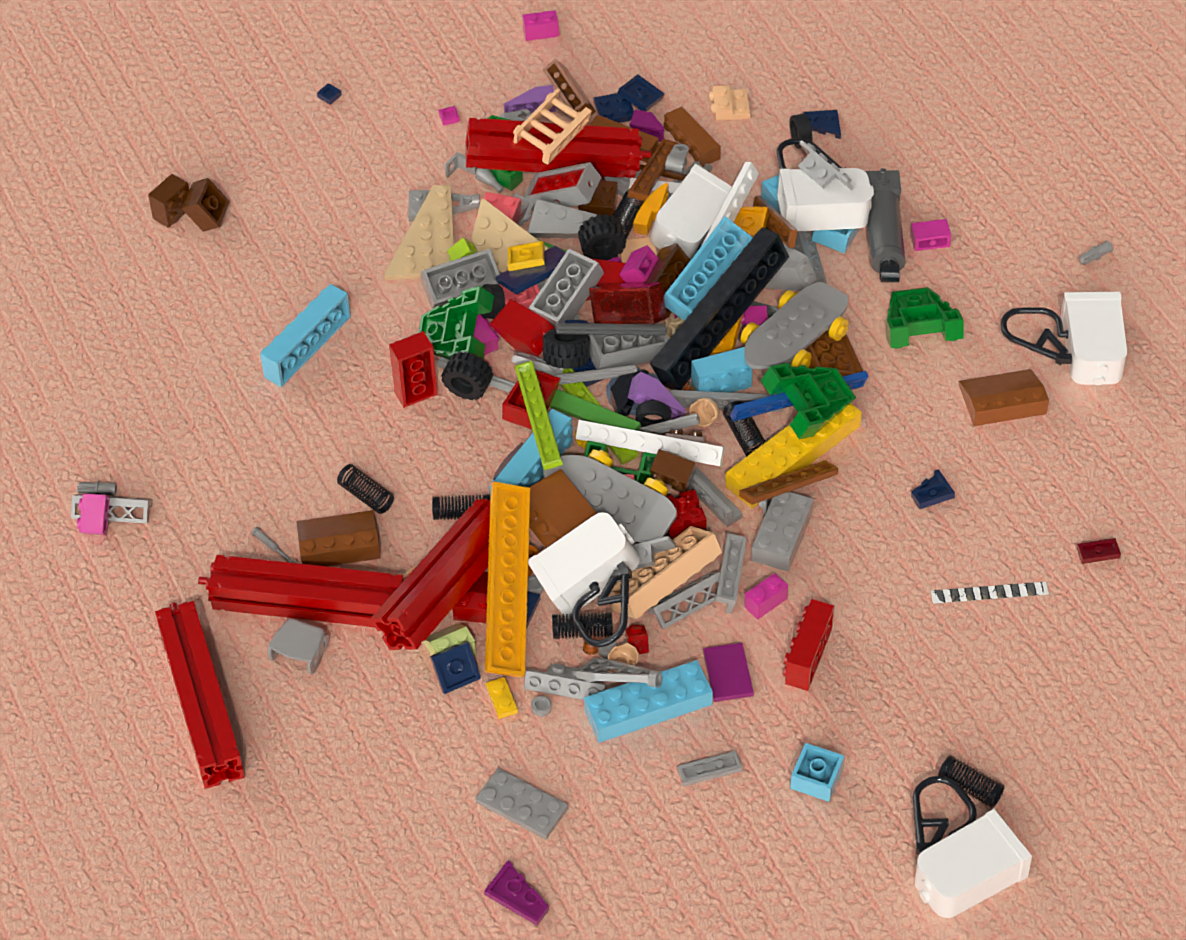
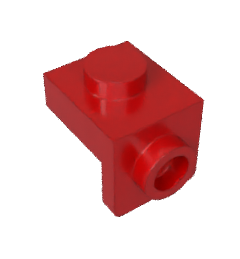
M635 624L626 628L625 636L627 642L636 647L639 654L649 653L648 634L644 625Z

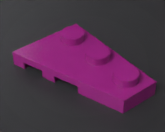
M509 860L484 891L485 896L538 926L549 911L548 904L534 888L528 885L525 878L514 869L513 864Z

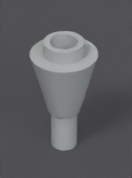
M490 169L476 170L475 178L492 186L499 193L504 190V187L497 182Z

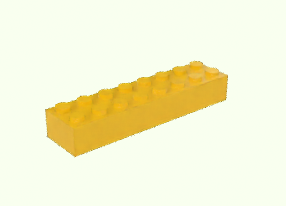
M850 404L815 436L800 440L789 424L728 470L725 477V487L753 509L760 502L751 505L739 497L740 490L808 467L861 426L862 412Z

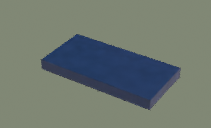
M553 246L545 251V265L514 271L507 270L495 277L496 282L517 295L549 278L566 252L557 246Z

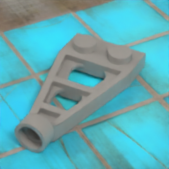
M430 190L409 191V222L414 221ZM451 193L452 201H460L459 206L452 207V215L470 211L480 206L479 194L463 195Z
M595 657L576 671L577 679H584L586 682L646 683L650 687L659 688L662 683V673L660 671ZM610 669L618 670L615 673L608 672Z

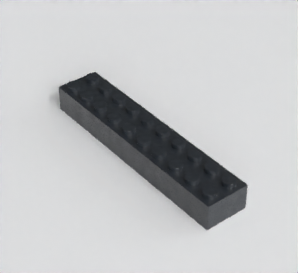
M762 227L725 273L721 275L720 279L709 290L702 301L698 303L697 307L683 324L676 330L670 340L653 358L650 365L663 386L671 390H682L691 379L692 361L708 357L788 260L789 255L779 234Z

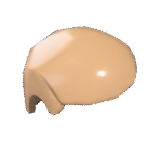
M703 397L690 405L689 415L696 413L700 417V423L696 425L698 427L712 425L719 418V408L717 403L711 398Z
M624 643L612 648L608 654V660H616L637 666L639 653L636 647L629 643Z

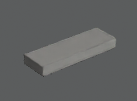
M733 751L678 765L677 771L682 785L687 786L742 772V765L737 752Z

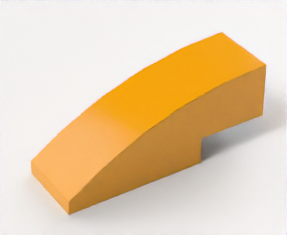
M668 183L658 187L642 204L633 222L634 233L649 234L652 222L655 221L658 212L667 202L669 196Z

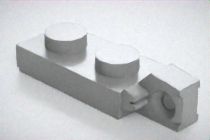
M517 350L514 352L512 362L515 365L533 361L535 370L547 372L550 375L562 374L563 368L552 367L546 364L543 358Z

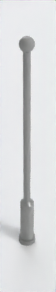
M255 527L252 530L251 534L273 552L279 553L289 563H295L278 548L279 546L260 531V528Z

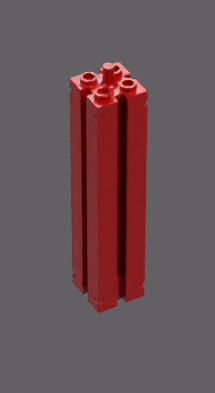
M469 118L465 139V168L476 167L478 169L544 172L574 166L577 163L594 161L604 177L635 178L636 171L639 172L642 158H651V151L640 150L642 136H639V129L586 125L548 165L542 161L544 154L542 150L523 137L517 143L513 142L515 128L518 125H522L525 121ZM540 122L555 133L563 131V128L555 123ZM534 127L528 131V133L546 145L553 142V139Z
M476 499L472 506L464 512L378 609V613L370 618L377 631L383 632L382 639L389 650H401L403 646L406 650H417L422 645V641L428 638L488 568L490 500Z
M216 555L215 562L211 563L210 578L200 576L198 578V584L206 585V590L209 591L208 601H211L213 610L224 609L231 612L375 627L370 618L378 613V609L404 581L403 575L399 574L391 575L390 573L234 556L225 557L224 555Z
M194 601L183 602L179 605L175 602L171 603L169 608L166 607L155 611V615L204 789L221 785L220 781L228 779L229 782L245 778L240 754Z

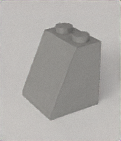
M784 244L789 258L766 285L765 289L801 291L814 283L817 279L807 255L793 248H788Z

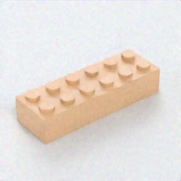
M690 526L673 539L676 543V548L654 553L655 565L633 570L632 578L629 579L628 616L634 619L643 616L645 611L657 605L662 598L671 594L679 585L687 582L688 578L700 572L709 562L714 561L722 553L714 533ZM621 580L615 584L609 596L621 594ZM621 602L610 604L613 611L621 614Z

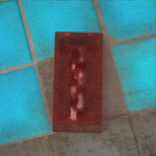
M662 282L601 283L589 288L594 324H655L667 319Z

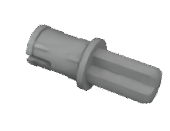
M1105 241L1097 247H1091L1088 252L1079 256L1080 263L1086 265L1095 259H1101V256L1112 252V244L1109 241Z
M96 481V483L80 482L77 490L78 493L116 495L117 484L100 483L99 481Z

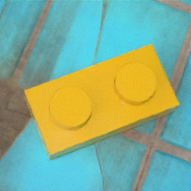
M505 677L485 683L498 719L518 713Z

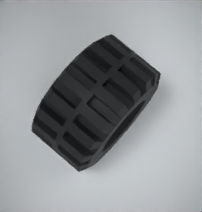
M608 214L592 216L589 220L583 222L584 225L579 227L578 237L584 256L588 258L611 260L618 257V254H621L626 247V238L622 224L615 216H608Z
M556 328L547 331L543 335V360L546 364L552 367L570 369L578 368L588 362L590 337L588 335L557 334Z
M458 352L450 357L441 374V380L444 386L456 396L463 399L478 400L483 397L492 380L493 372H491L492 369L488 366L489 364L483 361L482 358L469 352Z

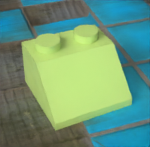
M460 623L434 633L423 641L431 655L464 641L469 642L473 656L476 655L475 640L468 628Z

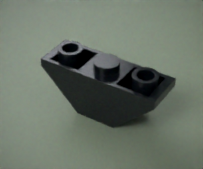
M643 370L619 376L611 387V403L615 413L623 416L630 414L635 403L634 400L628 398L632 378L640 372L649 375V371Z

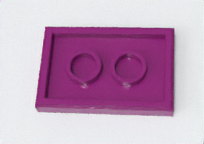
M743 643L703 648L714 702L754 696Z

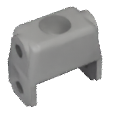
M290 618L283 623L268 645V658L271 661H275L278 654L295 660L307 661L308 673L314 674L327 648L329 635L325 634L324 629Z

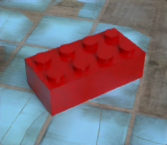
M425 332L413 334L389 344L394 393L403 408L438 395L433 346Z
M811 599L809 606H805L802 615L804 617L803 622L799 621L796 629L797 637L792 638L790 644L791 652L786 653L784 659L785 668L783 676H786V685L809 691L833 629L835 605Z

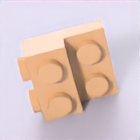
M729 85L712 86V91H709V101H713L711 103V114H715V121L750 118L746 89L730 90Z

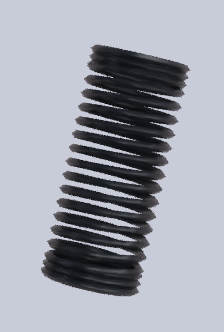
M629 190L625 192L613 214L615 218L620 220L624 228L623 230L626 232L624 233L626 234V239L633 227V222L639 209L645 202L628 197Z
M734 401L725 407L723 415L747 457L750 455L749 453L754 452L747 450L756 449L762 443H766L753 417L732 422L728 414L735 405L744 403L742 401Z
M353 464L346 465L339 472L337 483L378 514L385 513L392 506L394 494Z
M483 494V499L490 500V494ZM445 495V514L443 496H441V510L440 497L433 496V520H439V517L440 520H446V517L447 520L449 518L452 520L453 517L454 520H456V517L459 519L468 509L467 495H465V505L464 495H462V511L460 495L458 496V505L457 496L455 495V510L453 495L451 496L452 510L450 496H448L447 510V497ZM469 495V507H471V495ZM472 495V503H473V502L475 501L474 495Z
M596 612L594 616L591 613V618L589 613H587V618L586 613L584 615L580 613V621L588 634L590 632L591 638L592 626L594 638L596 637V630L597 637L599 638V633L603 637V628L604 637L613 635L612 612H605V618L603 612L601 615L598 612V620ZM571 613L569 618L568 614H566V623L564 614H562V619L561 614H559V620L558 614H552L553 639H560V630L562 639H564V634L565 639H567V634L570 639L571 632L573 639L575 636L578 638V630L572 621Z
M952 755L945 759L938 772V776L953 779L962 786L966 794L972 795L973 798L975 797V799L982 801V803L991 808L997 804L1005 788L1004 784L998 783L997 780L994 781V778L991 779L988 775L981 773V771L978 772V769L975 770V768L968 766V764L965 765V762L962 763V760L959 761V759Z

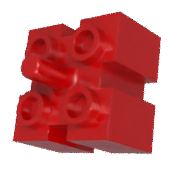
M695 490L680 493V497L675 499L673 495L667 496L677 510V517L666 533L667 536L673 540L690 526L707 531V519L702 507L699 508L700 501Z

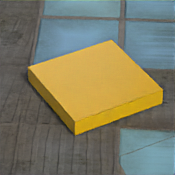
M543 241L508 247L507 266L509 271L545 265V246Z

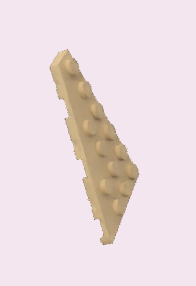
M451 184L432 186L384 273L385 280L420 278L422 270L450 262V255L447 250L454 245Z
M481 199L471 242L474 244L477 252L491 249L501 274L508 270V247L538 242V240L488 201Z

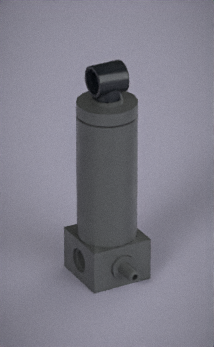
M881 168L879 171H865L868 175L870 186H873L874 189L871 199L872 207L867 223L871 265L876 272L880 273V283L899 282L900 270L904 268L906 263L900 214L899 170H886L885 168Z

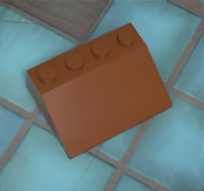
M826 330L805 349L811 353V363L808 368L814 369L816 366L836 368L842 377L863 372L847 334L839 341H835L829 337V331Z
M1031 369L958 382L973 426L1047 414L1049 398L1044 385Z
M561 469L529 487V528L545 548H548L592 516L598 514Z
M373 510L296 521L302 564L327 567L381 559Z

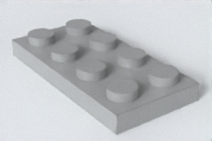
M499 768L475 798L477 804L547 840L568 810V804Z

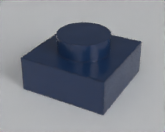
M329 83L317 92V98L329 105L342 95L340 89Z

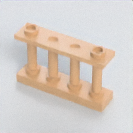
M558 88L553 93L550 92L545 101L522 125H518L513 132L515 134L514 143H517L523 137L541 149L542 153H544L542 161L547 165L589 123L592 112L587 107L582 112H577L558 100L560 93ZM554 105L573 117L574 120L571 123H567L549 110ZM545 116L563 128V131L555 133L538 121ZM534 127L553 139V142L546 145L528 133V131Z

